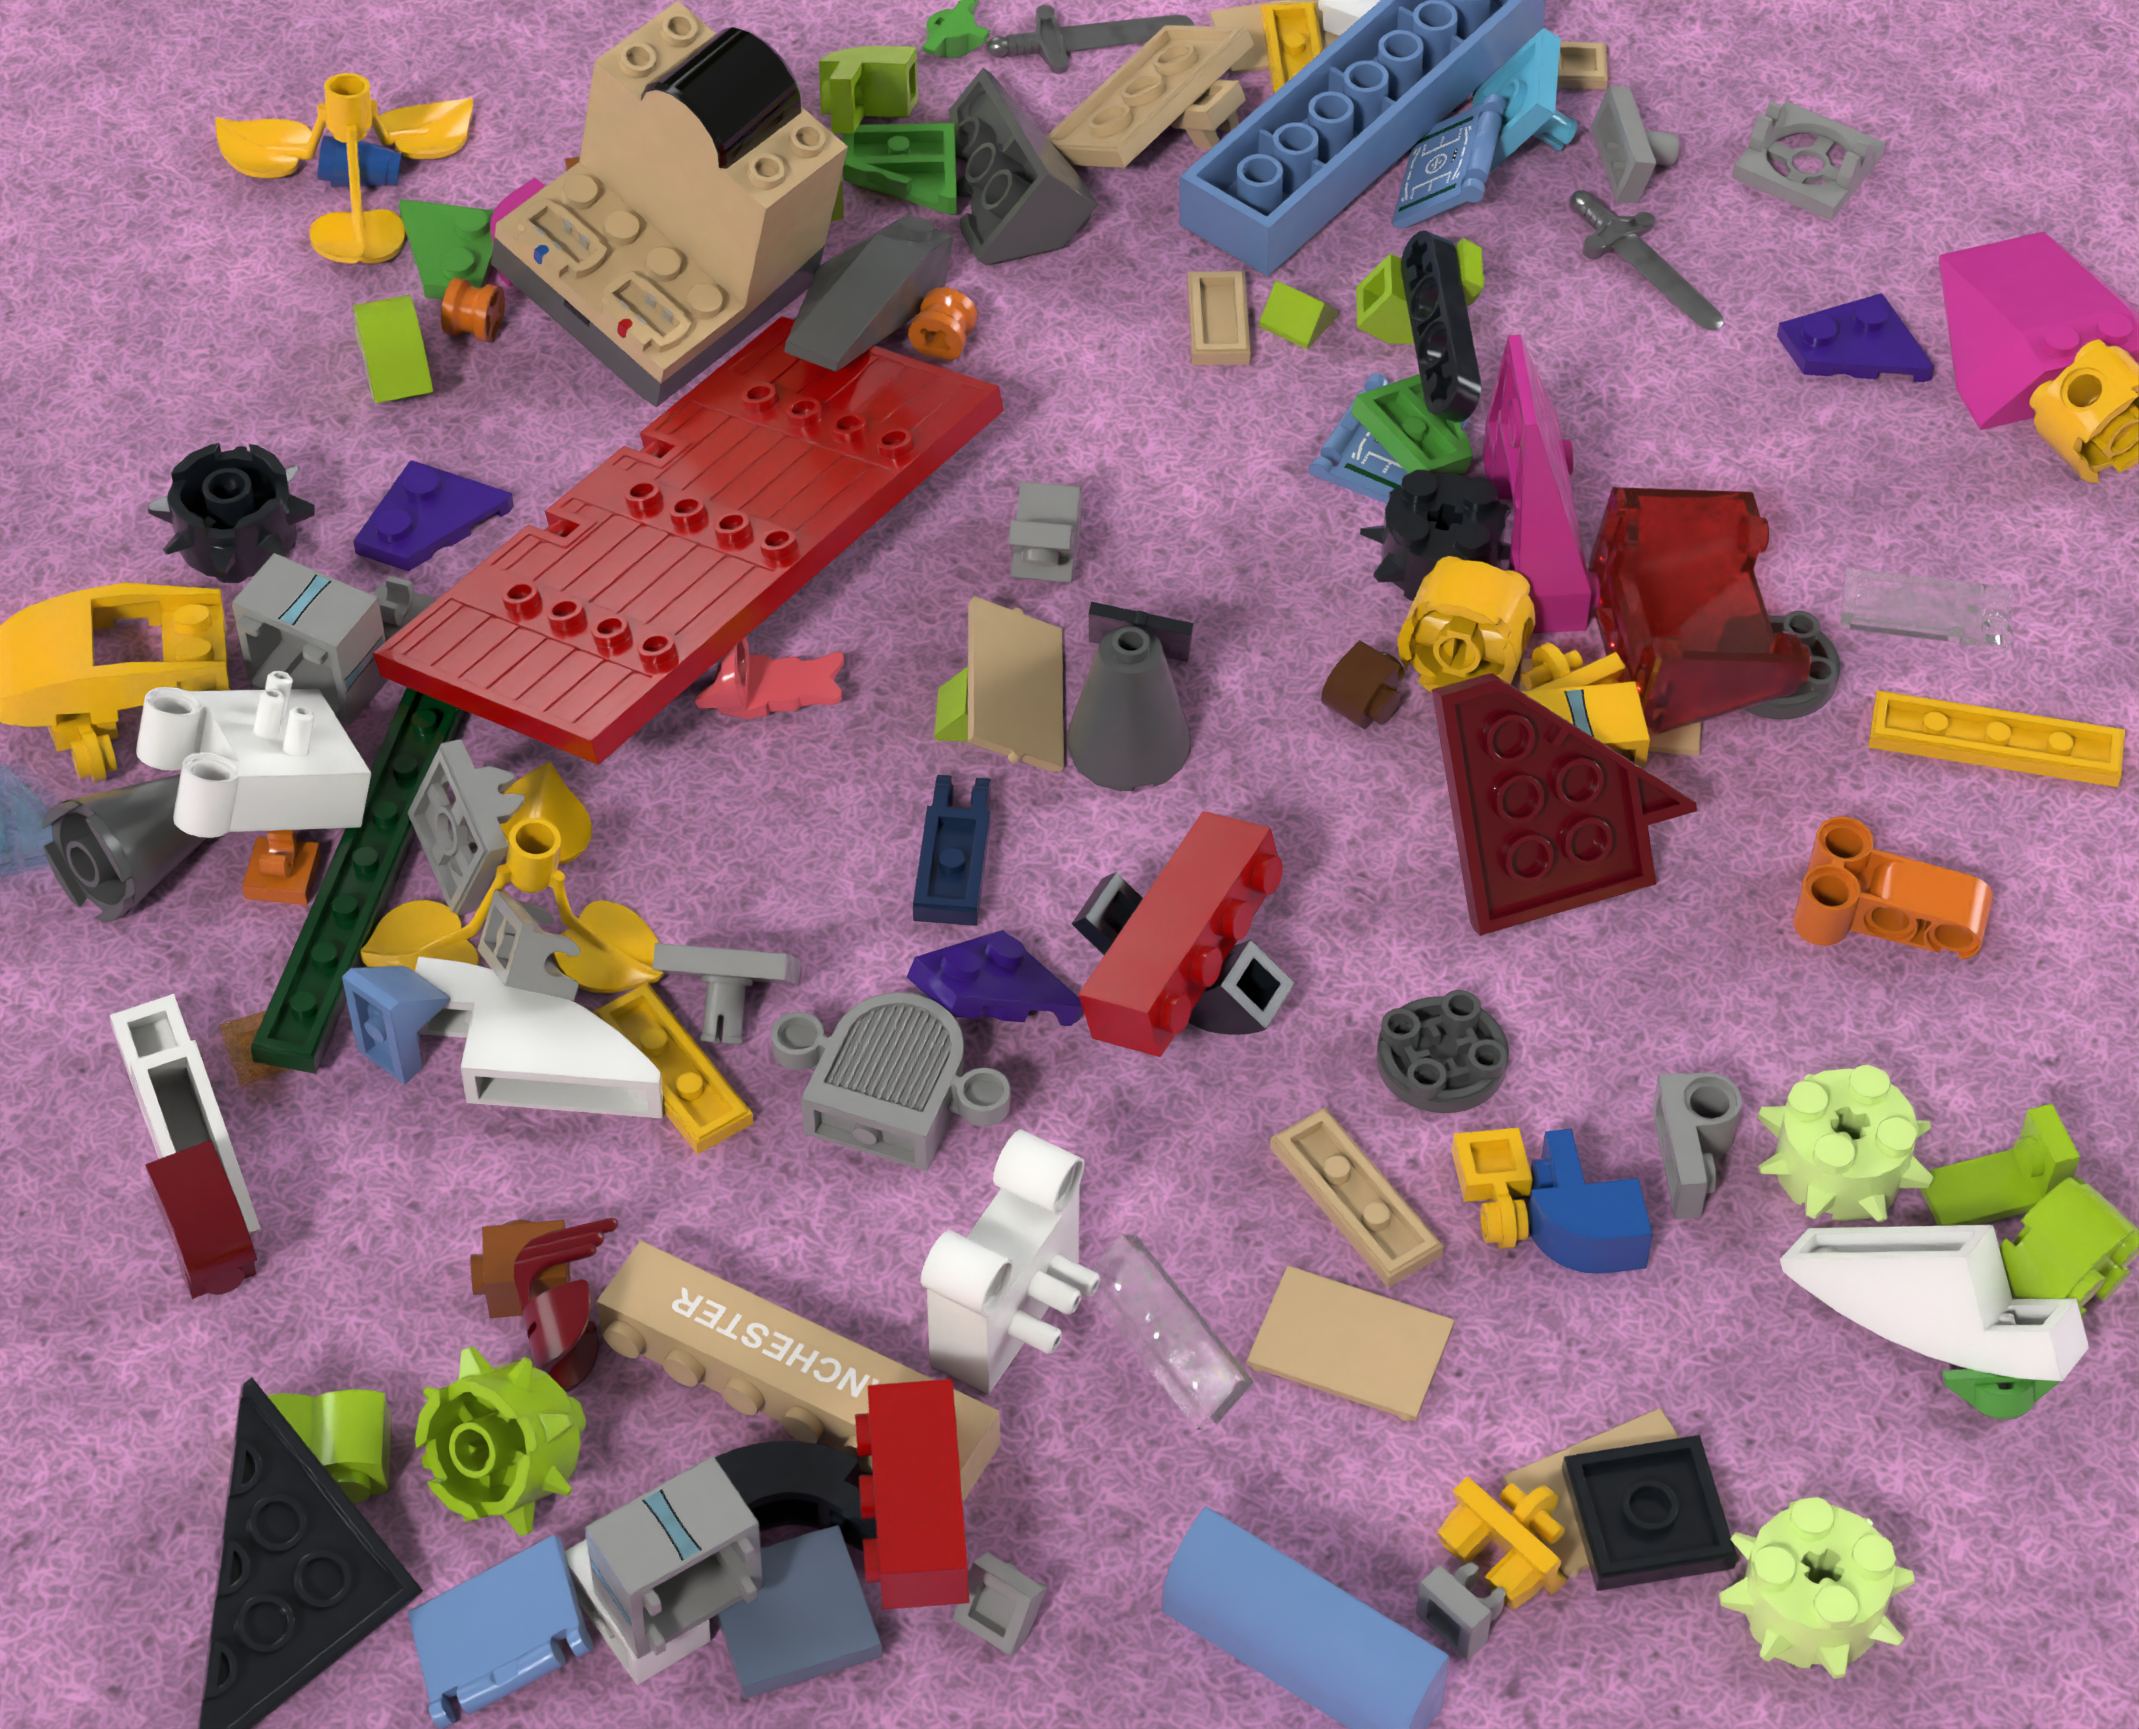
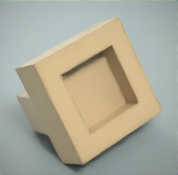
M1231 80L1215 81L1171 123L1172 128L1185 129L1195 146L1204 150H1210L1219 142L1216 134L1217 128L1225 132H1231L1239 125L1236 109L1246 101L1240 82Z

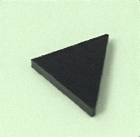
M253 1377L244 1382L240 1388L198 1729L253 1728L423 1592L421 1587Z

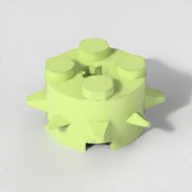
M1861 1065L1855 1069L1826 1070L1816 1075L1807 1074L1804 1076L1803 1081L1794 1084L1788 1096L1786 1106L1761 1107L1757 1118L1778 1138L1775 1155L1758 1165L1759 1172L1761 1174H1777L1779 1183L1791 1199L1800 1206H1802L1803 1202L1806 1204V1216L1816 1219L1825 1212L1833 1214L1832 1219L1838 1221L1861 1220L1873 1217L1877 1222H1883L1887 1219L1886 1210L1891 1207L1895 1197L1903 1188H1930L1934 1176L1913 1156L1916 1139L1930 1130L1931 1124L1927 1120H1916L1913 1106L1897 1087L1890 1084L1889 1076L1881 1069L1871 1065Z
M1819 1497L1804 1498L1790 1502L1787 1510L1779 1512L1761 1527L1757 1538L1738 1532L1733 1534L1730 1540L1748 1560L1745 1578L1719 1593V1601L1722 1607L1746 1614L1753 1637L1762 1645L1759 1656L1763 1660L1770 1661L1776 1657L1800 1668H1811L1812 1664L1823 1665L1834 1679L1844 1678L1847 1663L1858 1659L1874 1645L1875 1640L1896 1646L1902 1644L1904 1637L1888 1620L1885 1614L1890 1598L1913 1585L1915 1578L1913 1571L1894 1565L1896 1558L1892 1543L1872 1527L1873 1522L1869 1518H1862L1840 1507L1830 1505L1826 1500Z

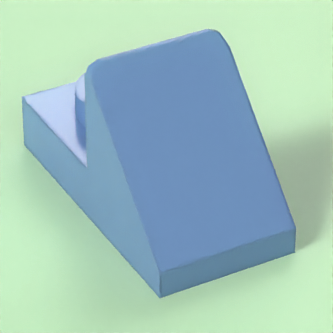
M405 966L351 968L342 976L357 1051L397 1080L406 1084L423 1069L418 1044L420 1040L418 1031L449 1003L450 997Z

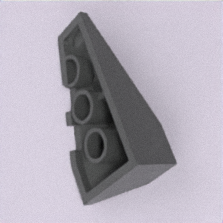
M982 68L949 109L950 123H954L955 157L966 161L965 176L956 182L957 195L960 197H970L972 215L966 213L960 218L961 233L977 260L985 265L1063 248L1075 233L1081 231L1086 226L1091 213L1098 206V203L1082 178L992 73Z
M914 216L901 217L820 265L815 272L787 338L785 353L832 371H839L921 313L920 306L928 291L934 288L945 287L954 235L934 228V224L927 219Z

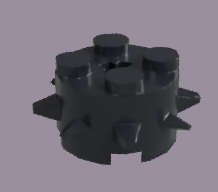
M220 443L190 453L173 468L171 473L173 483L168 495L154 500L148 505L149 514L173 524L175 535L162 549L164 553L168 555L179 551L190 567L206 576L216 577L222 583H240L248 577L255 576L274 553L285 557L296 545V523L315 515L314 504L290 494L288 483L300 470L299 467L291 465L284 468L275 454L255 444H249L250 452L247 451L245 446H237L234 450L221 451Z
M1415 470L1403 477L1402 485L1398 489L1396 488L1389 492L1390 499L1385 508L1384 525L1360 529V535L1382 544V562L1373 573V577L1378 582H1393V584L1404 591V596L1410 601H1414L1423 578L1434 570L1436 563L1441 558L1453 556L1461 560L1480 561L1501 569V561L1510 558L1511 544L1504 542L1505 520L1510 515L1511 508L1506 503H1500L1498 500V489L1485 478L1472 479L1454 473H1431L1427 470Z

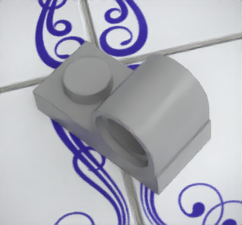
M1716 1073L1658 1074L1652 1112L1674 1219L1701 1218L1705 1196L1707 1193H1714L1716 1188V1172L1713 1158L1721 1157L1728 1152L1735 1141L1742 1107V1095L1738 1087L1729 1078Z

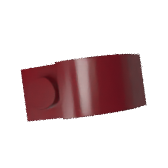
M211 1139L145 1164L155 1203L173 1241L181 1273L192 1299L207 1293L213 1295L228 1293L237 1288L245 1278L257 1274L254 1265L257 1257L247 1225Z

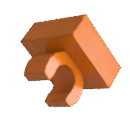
M294 830L267 831V837H257L242 885L245 899L308 905L322 856L319 843L297 841Z

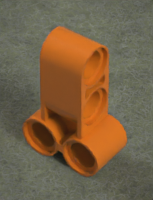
M1833 817L1820 825L1816 833L1807 873L1803 878L1793 915V926L1797 934L1805 941L1814 945L1829 946L1845 939L1851 930L1940 953L1941 948L1958 952V958L1969 959L1978 954L1982 946L1993 904V892L1988 884L1969 874L1873 849L1874 838L1870 829L1854 818Z

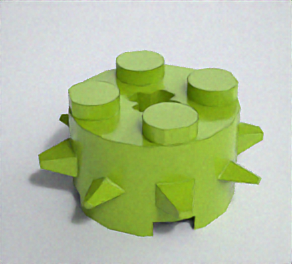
M474 1346L462 1349L459 1379L441 1389L426 1386L423 1390V1395L427 1402L419 1413L415 1443L416 1449L425 1446L426 1453L421 1457L423 1468L432 1470L435 1477L427 1481L431 1491L449 1510L461 1514L464 1521L472 1522L474 1519H482L486 1516L502 1515L519 1536L530 1534L533 1530L535 1502L553 1493L568 1497L572 1492V1488L567 1481L576 1469L581 1444L580 1434H582L586 1426V1418L581 1403L577 1399L567 1396L565 1391L545 1371L533 1367L530 1358L523 1357L521 1361L517 1360L492 1367Z

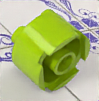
M2076 1176L2075 1180L2069 1177L2059 1183L2023 1217L2021 1222L2025 1224V1227L2020 1231L2013 1243L2005 1238L1999 1246L2013 1299H2077L2080 1315L2083 1320L2087 1314V1310L2083 1307L2084 1304L2094 1295L2103 1302L2106 1301L2130 1276L2131 1271L2126 1267L2139 1255V1228L2092 1186L2085 1183L2079 1176Z

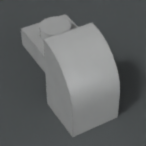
M1020 481L1016 520H1011L1008 543L1013 552L1011 578L1072 583L1080 538L1084 498L1080 486Z

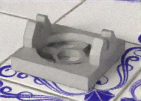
M1770 101L1766 114H1759L1750 136L1749 147L1734 164L1732 178L1832 221L1883 157L1886 143L1786 101L1783 105ZM1795 133H1810L1818 137L1811 147L1796 149L1776 142V140ZM1835 145L1843 147L1846 151L1840 169L1832 166L1830 158L1827 156ZM1767 156L1786 165V170L1789 173L1787 177L1782 176L1773 169L1767 161ZM1800 156H1813L1821 160L1824 168L1817 173H1804L1797 170L1793 166L1792 161ZM1820 180L1829 182L1826 184H1805V182H1817Z
M462 739L441 743L408 810L409 818L447 905L450 907L451 912H455L458 917L474 912L479 907L496 874L497 867L501 865L509 849L507 839L500 824L507 823L525 801L523 794L504 795L500 793L512 786L515 780L512 772L492 766L475 769ZM449 785H451L456 797L454 804H450L447 797ZM448 818L451 822L452 827L448 826ZM478 847L476 853H472L471 850Z

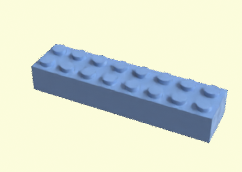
M1380 0L1179 176L1180 225L1268 277L1425 136L1435 124L1445 118L1536 35L1544 25L1545 0Z

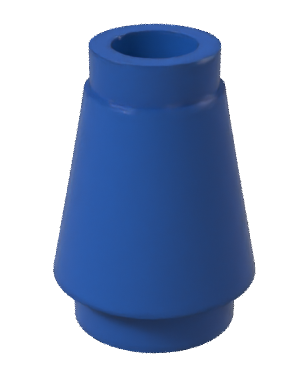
M323 135L318 163V180L330 181L331 187H350L347 143L340 142L333 136ZM365 140L357 142L360 186H397L402 153L391 151V149Z

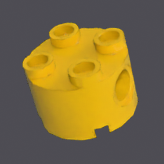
M2100 339L2093 340L2079 350L2074 363L2067 367L2055 380H2049L2041 384L2033 392L2029 405L2036 412L2034 424L2037 433L2080 478L2090 483H2098L2100 481L2098 480L2099 474L2097 472L2113 465L2120 473L2139 463V363L2124 349L2118 346L2108 347Z
M1453 556L1441 558L1436 563L1434 570L1423 578L1397 638L1399 657L1406 670L1411 663L1413 668L1420 673L1417 682L1431 692L1432 689L1488 673H1493L1511 684L1536 624L1534 604L1528 596L1530 585L1527 579L1518 572L1504 571L1480 561L1461 560Z

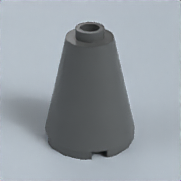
M1121 626L1109 631L1099 644L1068 727L1067 746L1078 772L1096 785L1117 791H1134V787L1153 784V787L1166 783L1183 768L1190 753V730L1159 638L1153 632L1143 627Z
M180 774L63 801L50 808L43 818L42 829L52 824L53 841L45 845L44 849L58 883L71 901L78 907H81L88 898L104 911L95 919L107 922L117 920L126 915L207 839L187 834L174 824L173 815Z

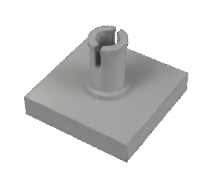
M655 943L653 970L669 975L701 977L700 982L707 983L703 1032L700 1036V1041L720 1043L722 1019L724 1017L722 1043L742 1045L743 1038H741L746 986H752L753 982L799 985L801 959L785 953Z

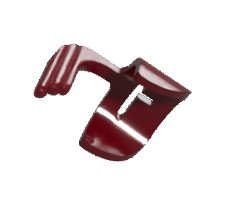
M606 1218L549 1232L533 1238L521 1249L514 1262V1280L535 1368L545 1371L565 1393L579 1386L588 1377L598 1356L599 1338L597 1326L593 1321H589L591 1295L588 1282L580 1279L565 1283L538 1295L533 1300H531L530 1291L535 1279L544 1270L556 1265L594 1256L597 1252L596 1247L602 1245L604 1241V1234L613 1232L618 1227V1220L616 1218Z

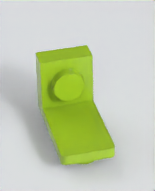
M2051 1103L2027 1110L2020 1137L2015 1141L2014 1149L1928 1170L1934 1176L1930 1188L1919 1189L1938 1226L1980 1225L2029 1212L2059 1183L2069 1177L2074 1179L2080 1155Z

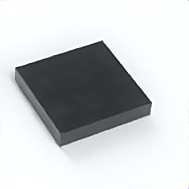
M1700 1435L1564 1456L1561 1469L1596 1591L1735 1569L1737 1553L1733 1542L1730 1540L1732 1537Z

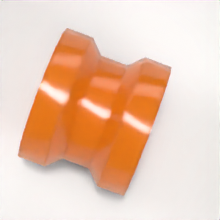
M454 277L450 281L443 298L441 308V327L443 332L454 336H459L464 332L473 333L478 341L492 343L503 321L505 310L503 288L491 284L477 288L473 287L467 279Z
M947 287L934 288L926 294L920 306L921 313L915 316L908 329L909 339L920 353L951 361L959 357L966 344V335L971 333L978 320V311L974 303L963 293Z

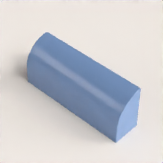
M1207 1506L1202 1509L1182 1540L1168 1570L1163 1588V1613L1349 1729H1427L1443 1705L1449 1655Z

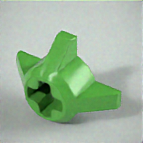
M960 0L953 9H944L929 17L926 23L927 41L922 46V51L945 58H958L984 44L990 36V30L975 25L974 13L979 0Z
M1973 1369L1943 1371L1942 1374L1946 1387L1969 1402L1985 1416L1996 1420H2012L2023 1416L2030 1411L2036 1401L2061 1382L2013 1378Z

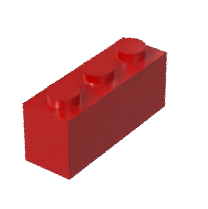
M953 1379L867 1385L869 1413L855 1414L858 1457L872 1456L873 1475L859 1476L862 1519L876 1518L877 1538L863 1539L866 1583L880 1582L882 1610L969 1603L968 1564Z

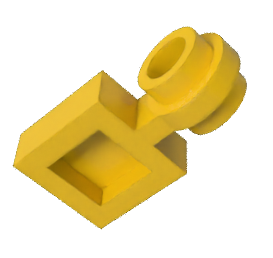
M90 713L66 714V717L57 726H47L57 752L71 749L79 780L91 777L93 783L106 780V773L117 771L115 754L110 740L119 738L116 722L92 725Z
M1508 1128L1454 1133L1451 1151L1464 1202L1491 1200L1489 1203H1482L1480 1207V1223L1484 1242L1486 1244L1497 1243L1499 1249L1514 1248L1516 1241L1527 1240L1529 1223L1524 1200H1512V1198L1530 1196L1533 1180L1520 1129Z

